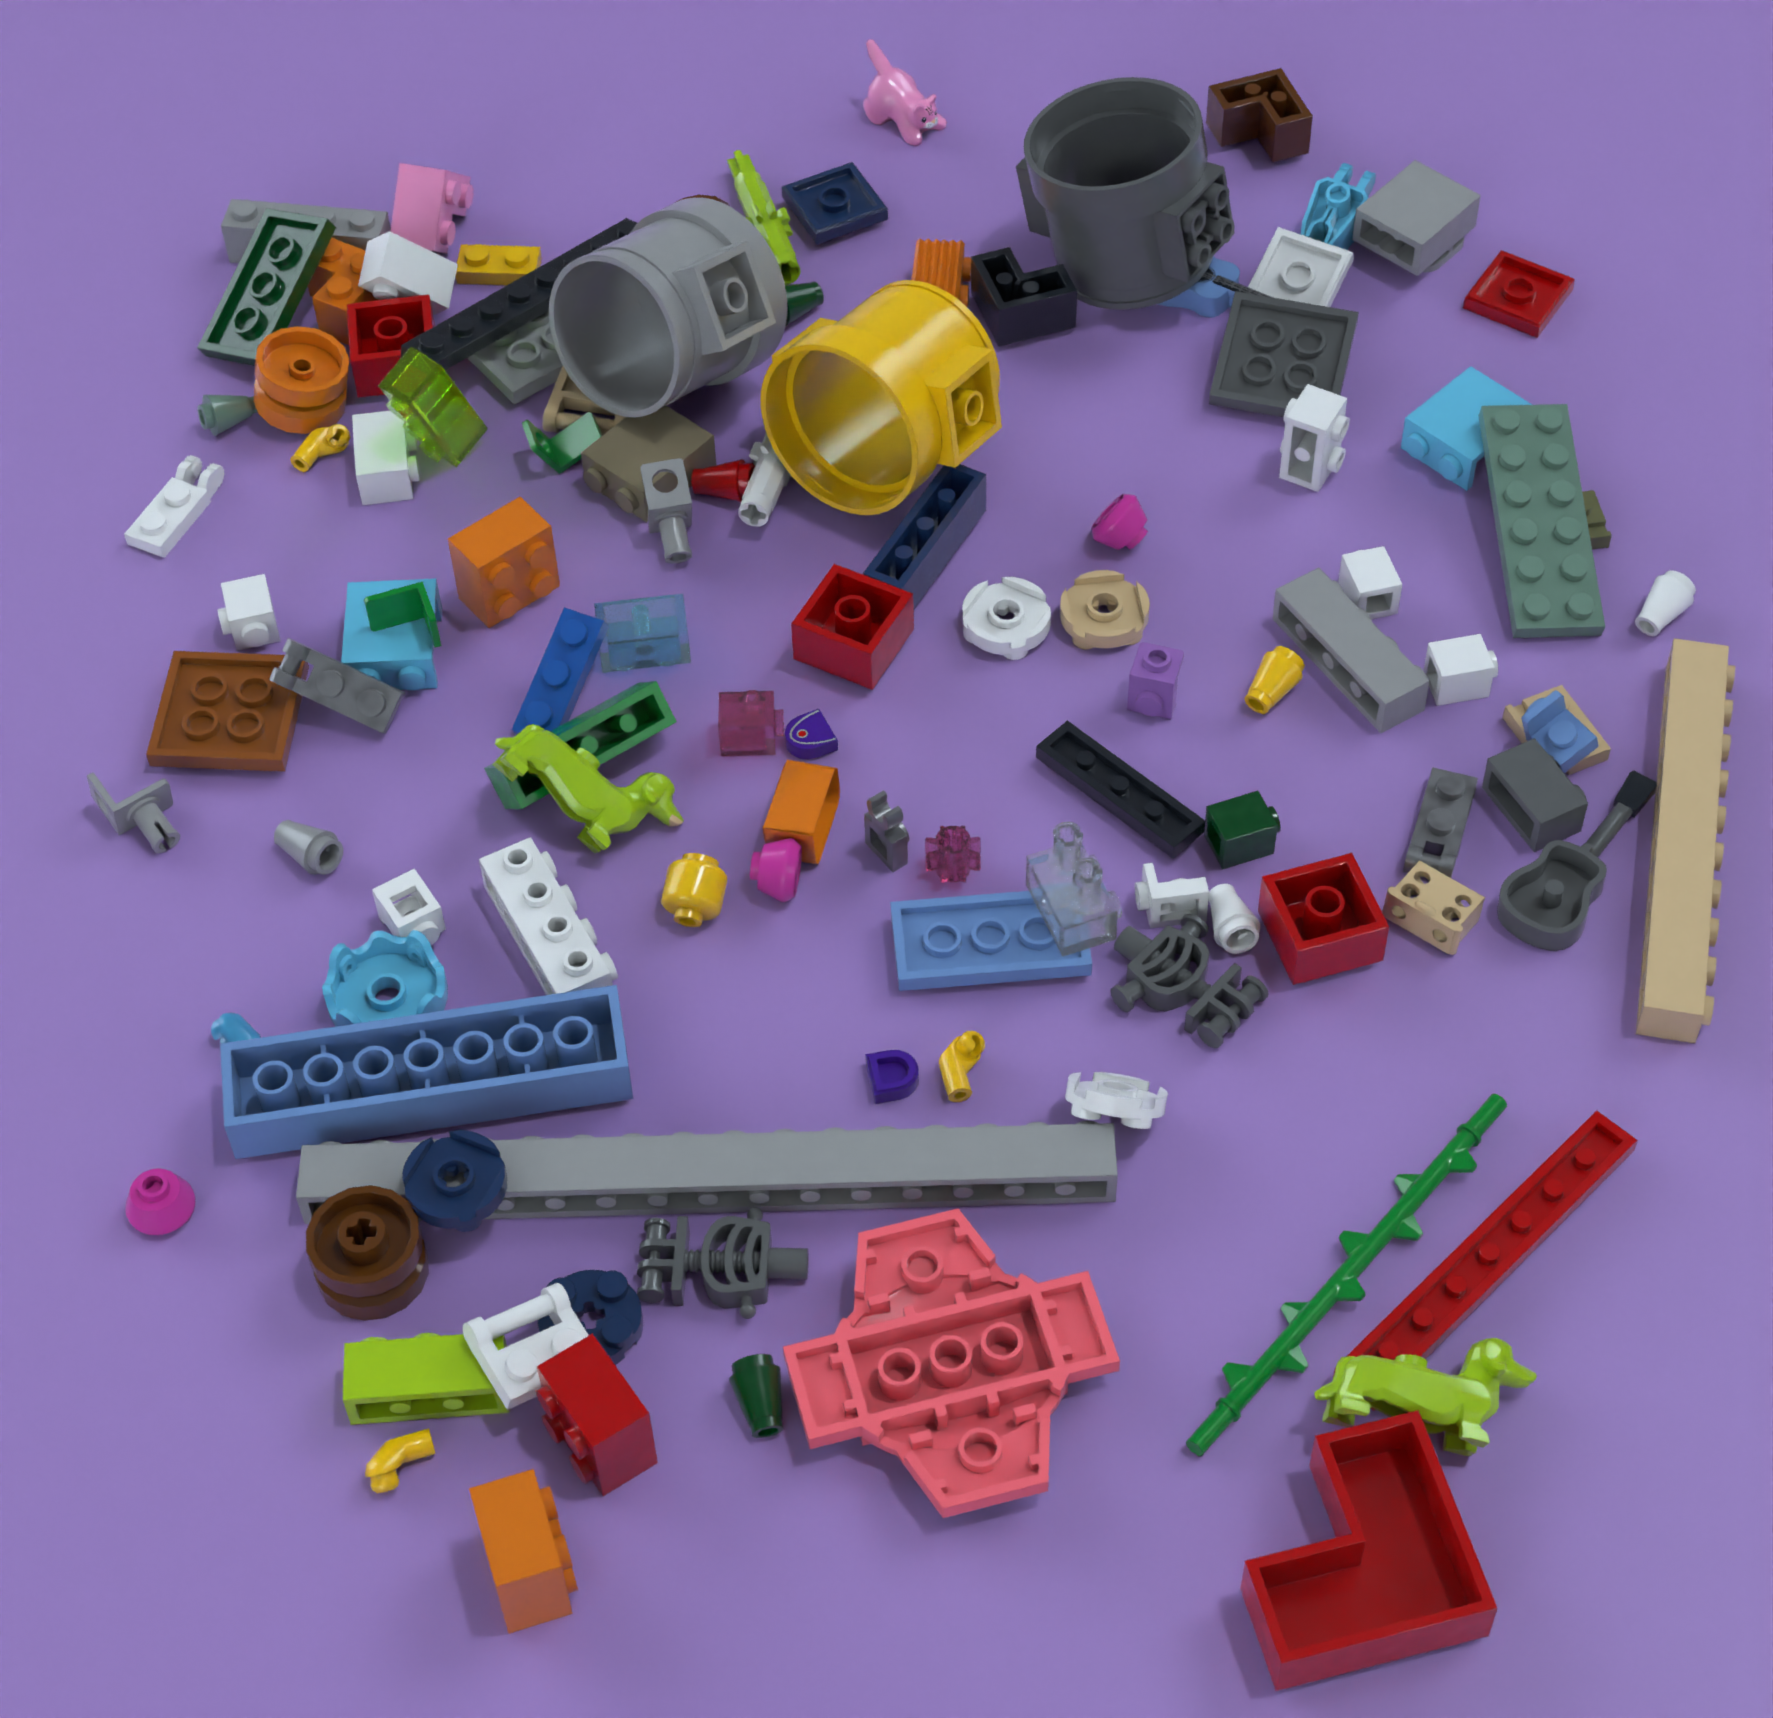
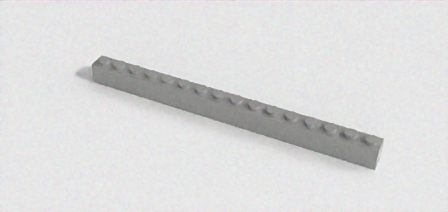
M1081 1121L1076 1124L1048 1125L1043 1122H1032L1023 1126H997L984 1123L975 1127L950 1128L943 1125H930L925 1128L896 1129L890 1126H882L874 1130L828 1128L824 1131L796 1132L790 1129H779L768 1133H745L731 1130L722 1134L677 1132L672 1135L644 1136L638 1133H628L621 1137H593L581 1134L571 1138L544 1139L538 1136H526L521 1139L512 1140L490 1139L496 1145L505 1163L508 1180L506 1194L501 1204L485 1219L748 1212L753 1207H757L764 1212L1116 1202L1118 1174L1114 1123ZM376 1140L366 1144H341L328 1141L319 1145H302L296 1199L304 1224L310 1223L313 1213L329 1197L352 1187L378 1186L391 1189L406 1199L402 1175L403 1167L410 1153L422 1141L392 1143L386 1140ZM460 1171L455 1177L446 1175L443 1178L448 1187H456L465 1182L464 1172Z

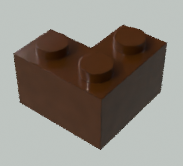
M1282 68L1209 86L1206 124L1221 147L1257 138L1272 162L1309 153L1313 115Z

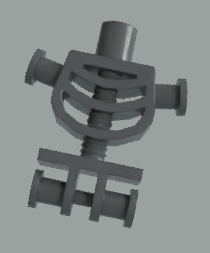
M1184 915L1180 922L1181 930L1168 925L1153 940L1132 926L1126 927L1119 934L1114 944V950L1131 961L1127 965L1126 984L1124 986L1115 985L1110 990L1115 1004L1126 1013L1134 1008L1133 1003L1139 998L1151 1008L1165 1012L1182 1007L1194 998L1198 999L1186 1012L1184 1030L1191 1035L1197 1030L1199 1037L1205 1044L1212 1048H1219L1224 1042L1223 1036L1227 1032L1234 1033L1240 1027L1239 1018L1248 1019L1254 1012L1253 1005L1256 1001L1263 1002L1269 995L1266 986L1254 976H1247L1242 981L1243 988L1240 991L1236 990L1240 985L1242 967L1236 963L1212 986L1205 982L1210 952L1207 945L1198 938L1205 937L1209 929L1206 922L1196 915ZM1176 953L1181 955L1177 962L1174 961ZM1191 961L1196 963L1198 967L1194 974L1189 971Z

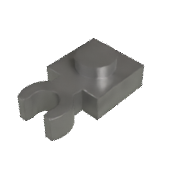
M883 790L867 800L869 812L864 814L865 843L892 872H895L908 864L907 843L910 838L907 829L902 823V809L897 806L891 810L887 802V793Z

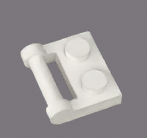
M559 1283L543 1288L540 1296L486 1320L477 1317L463 1324V1334L469 1348L507 1410L537 1397L536 1390L541 1388L537 1370L538 1365L589 1336L571 1308L566 1290ZM548 1315L555 1324L548 1329L500 1350L497 1349L493 1342L495 1338Z

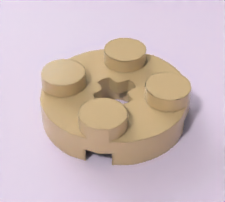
M1111 570L1087 572L1077 577L1074 586L1069 588L1068 591L1065 589L1062 593L1060 620L1065 631L1072 636V641L1078 648L1088 650L1094 647L1116 648L1123 645H1134L1142 639L1143 630L1148 624L1149 597L1144 587L1137 581L1136 587L1132 583L1124 581V574ZM1101 605H1107L1108 610L1112 612L1101 613L1098 612V609Z

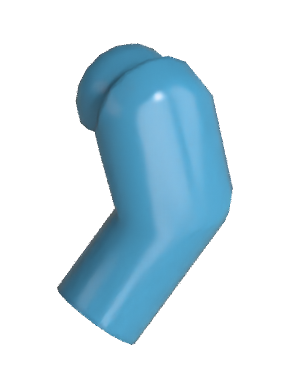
M223 1013L211 1026L212 1037L214 1040L220 1039V1043L261 1038L260 1034L241 1015L236 1013Z

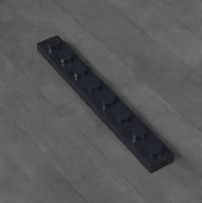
M628 218L623 219L402 344L401 359L432 379L549 311L551 291L556 278L563 268L573 260L628 235L637 223Z

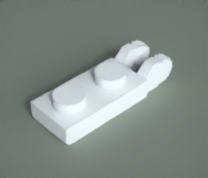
M192 455L187 456L184 462L182 461L179 464L175 478L172 477L124 533L127 544L165 558L211 503L210 498L218 490L221 483H223L225 469L218 464L212 463L200 474L203 466L201 459ZM200 475L198 485H193L195 483V480L198 479V476Z

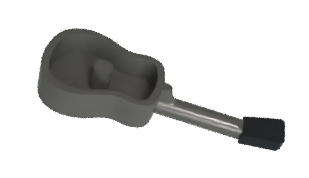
M1635 770L1631 771L1614 800V808L1585 844L1580 847L1563 840L1551 841L1543 848L1538 859L1510 874L1501 886L1497 906V916L1503 927L1521 941L1544 950H1564L1576 943L1585 928L1590 904L1601 895L1607 868L1598 857L1630 816L1635 818L1655 794L1656 781Z

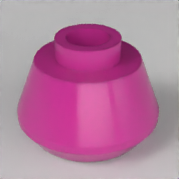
M1121 494L1093 523L1091 527L1093 539L1116 550H1120L1124 546L1129 550L1133 549L1148 532L1143 527L1147 522V517L1137 497L1132 494Z
M793 838L764 844L762 852L754 851L750 865V880H757L758 890L784 903L794 898L801 872L802 846Z
M161 1168L150 1169L141 1173L133 1181L126 1200V1215L130 1224L144 1234H168L179 1229L189 1220L195 1208V1194L190 1184L173 1172Z

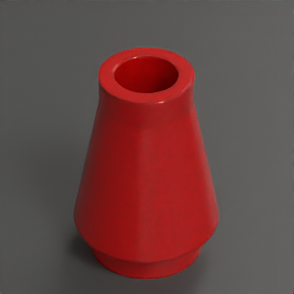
M743 459L711 467L695 468L691 478L692 490L694 494H705L742 502V496L755 465L753 463H745Z

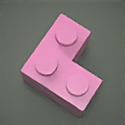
M399 163L390 232L432 252L447 254L448 246L453 244L455 238V223L452 221V216L465 217L466 209L470 208L473 201V186L470 184L471 177L443 169Z

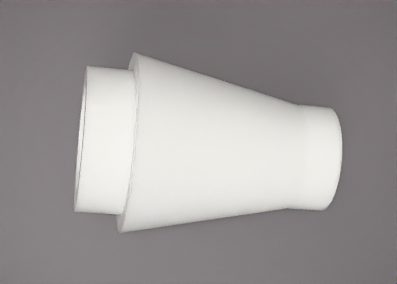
M1673 570L1667 571L1664 575L1657 576L1640 614L1635 619L1638 629L1649 636H1657L1666 625L1693 604V595L1696 592L1693 582L1684 574Z
M1220 884L1213 887L1209 891L1208 901L1211 906L1215 942L1224 948L1225 951L1232 954H1239L1250 950L1259 940V920L1237 895L1232 885Z

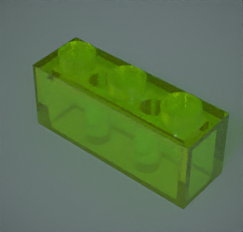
M412 346L378 385L389 399L386 404L387 408L401 420L405 421L402 425L403 428L421 442L419 448L436 462L443 458L457 467L488 430L444 368Z

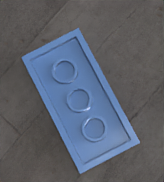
M1081 887L890 902L899 991L1092 975V958Z

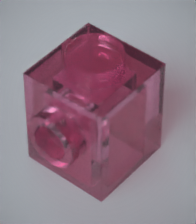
M774 691L719 692L718 730L721 756L776 755V737L784 736L785 727L784 709H775Z

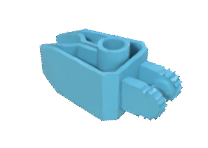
M1343 163L1333 179L1326 177L1318 180L1302 221L1301 235L1348 250L1354 242L1352 238L1356 209L1368 199L1375 184L1376 174L1370 171L1364 172L1355 187L1349 185L1353 174V166Z

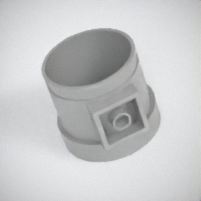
M696 197L680 200L646 216L634 226L628 235L570 262L556 278L549 301L551 335L557 354L566 372L576 386L595 404L611 413L624 417H643L652 414L704 385H720L729 382L761 365L778 347L787 319V296L783 276L778 262L764 237L747 218L732 207L713 199Z

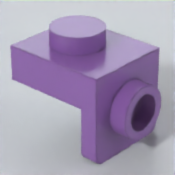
M1146 642L1139 644L1129 674L1127 710L1147 716L1172 719L1176 706L1178 675L1184 658L1182 650Z

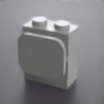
M1414 160L1356 209L1352 240L1416 276L1422 272L1435 271L1462 249L1464 236L1476 226L1481 195Z

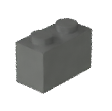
M1535 738L1487 759L1482 789L1533 852L1543 849L1551 841L1563 840L1581 832L1588 806L1586 796L1578 785L1572 784L1562 772L1553 756L1547 754Z

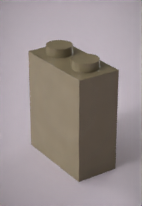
M664 406L652 414L643 417H625L581 452L583 478L587 486L595 493H602L616 502L626 513H633L645 522H648V506L640 472L642 464L677 458L682 459L689 488L692 486L693 469L717 465L714 435L668 406ZM661 472L654 477L652 484L657 491L668 493L677 487L678 480L670 472Z

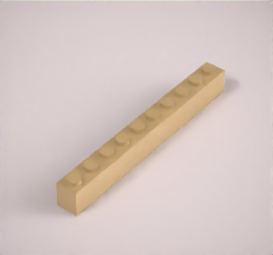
M1674 638L1666 665L1636 1034L1696 1043L1701 1025L1709 1026L1712 1019L1714 997L1706 996V985H1713L1717 958L1708 956L1709 946L1715 947L1717 941L1719 918L1711 917V909H1717L1720 900L1722 882L1721 880L1714 879V871H1720L1724 853V843L1716 842V834H1722L1726 819V806L1718 804L1719 797H1725L1729 771L1721 769V762H1727L1731 744V735L1723 734L1724 727H1729L1731 722L1733 700L1726 699V692L1731 693L1736 669L1734 665H1728L1729 646Z

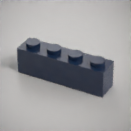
M961 464L956 468L943 465L863 572V575L913 593L915 608L985 513L987 474Z

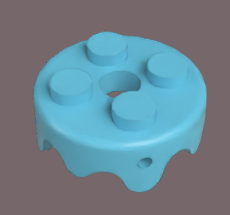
M412 930L407 937L394 936L385 931H375L370 935L368 941L359 948L350 949L344 943H339L331 951L328 974L322 990L330 1018L335 1026L437 1012L445 1009L448 1000V984L444 966L437 959L426 936L420 931ZM386 988H395L400 991L391 1000L381 1001L375 998L379 991Z

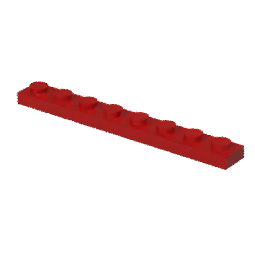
M1596 1110L1347 1356L1371 1355L1395 1360V1357L1407 1354L1426 1359L1634 1152L1638 1140Z

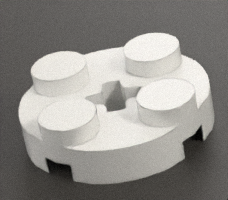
M1002 577V583L988 586V580L979 583L969 591L963 601V635L968 642L973 643L984 651L1004 655L1010 660L1022 659L1028 654V650L1035 648L1046 638L1050 630L1051 610L1046 603V595L1034 583L1017 577ZM1008 612L1014 613V618L1009 620L1000 619L997 616H1005Z
M1081 1072L1068 1076L1065 1098L1072 1103L1071 1114L1076 1117L1099 1120L1102 1114L1121 1118V1124L1131 1128L1149 1129L1151 1128L1152 1118H1159L1165 1114L1168 1092L1162 1087L1159 1088L1157 1095L1148 1092L1150 1082L1107 1072H1094L1093 1081L1080 1082Z

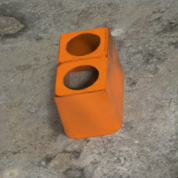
M787 759L763 825L765 844L793 838L802 846V862L819 864L840 799V783L837 768Z

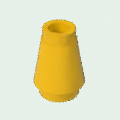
M1276 646L1273 651L1266 652L1244 698L1245 703L1255 712L1266 714L1270 708L1302 680V671L1305 668V664L1301 657L1291 649L1283 646Z

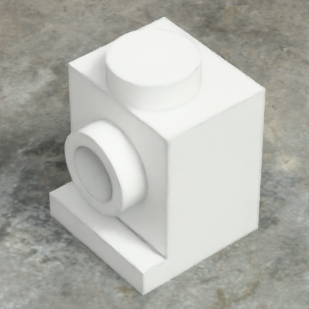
M415 868L372 889L379 919L383 924L387 925L394 936L407 937L412 930H417L426 936L430 945H433L438 940L440 932L446 930L441 906ZM411 894V896L393 904V902Z

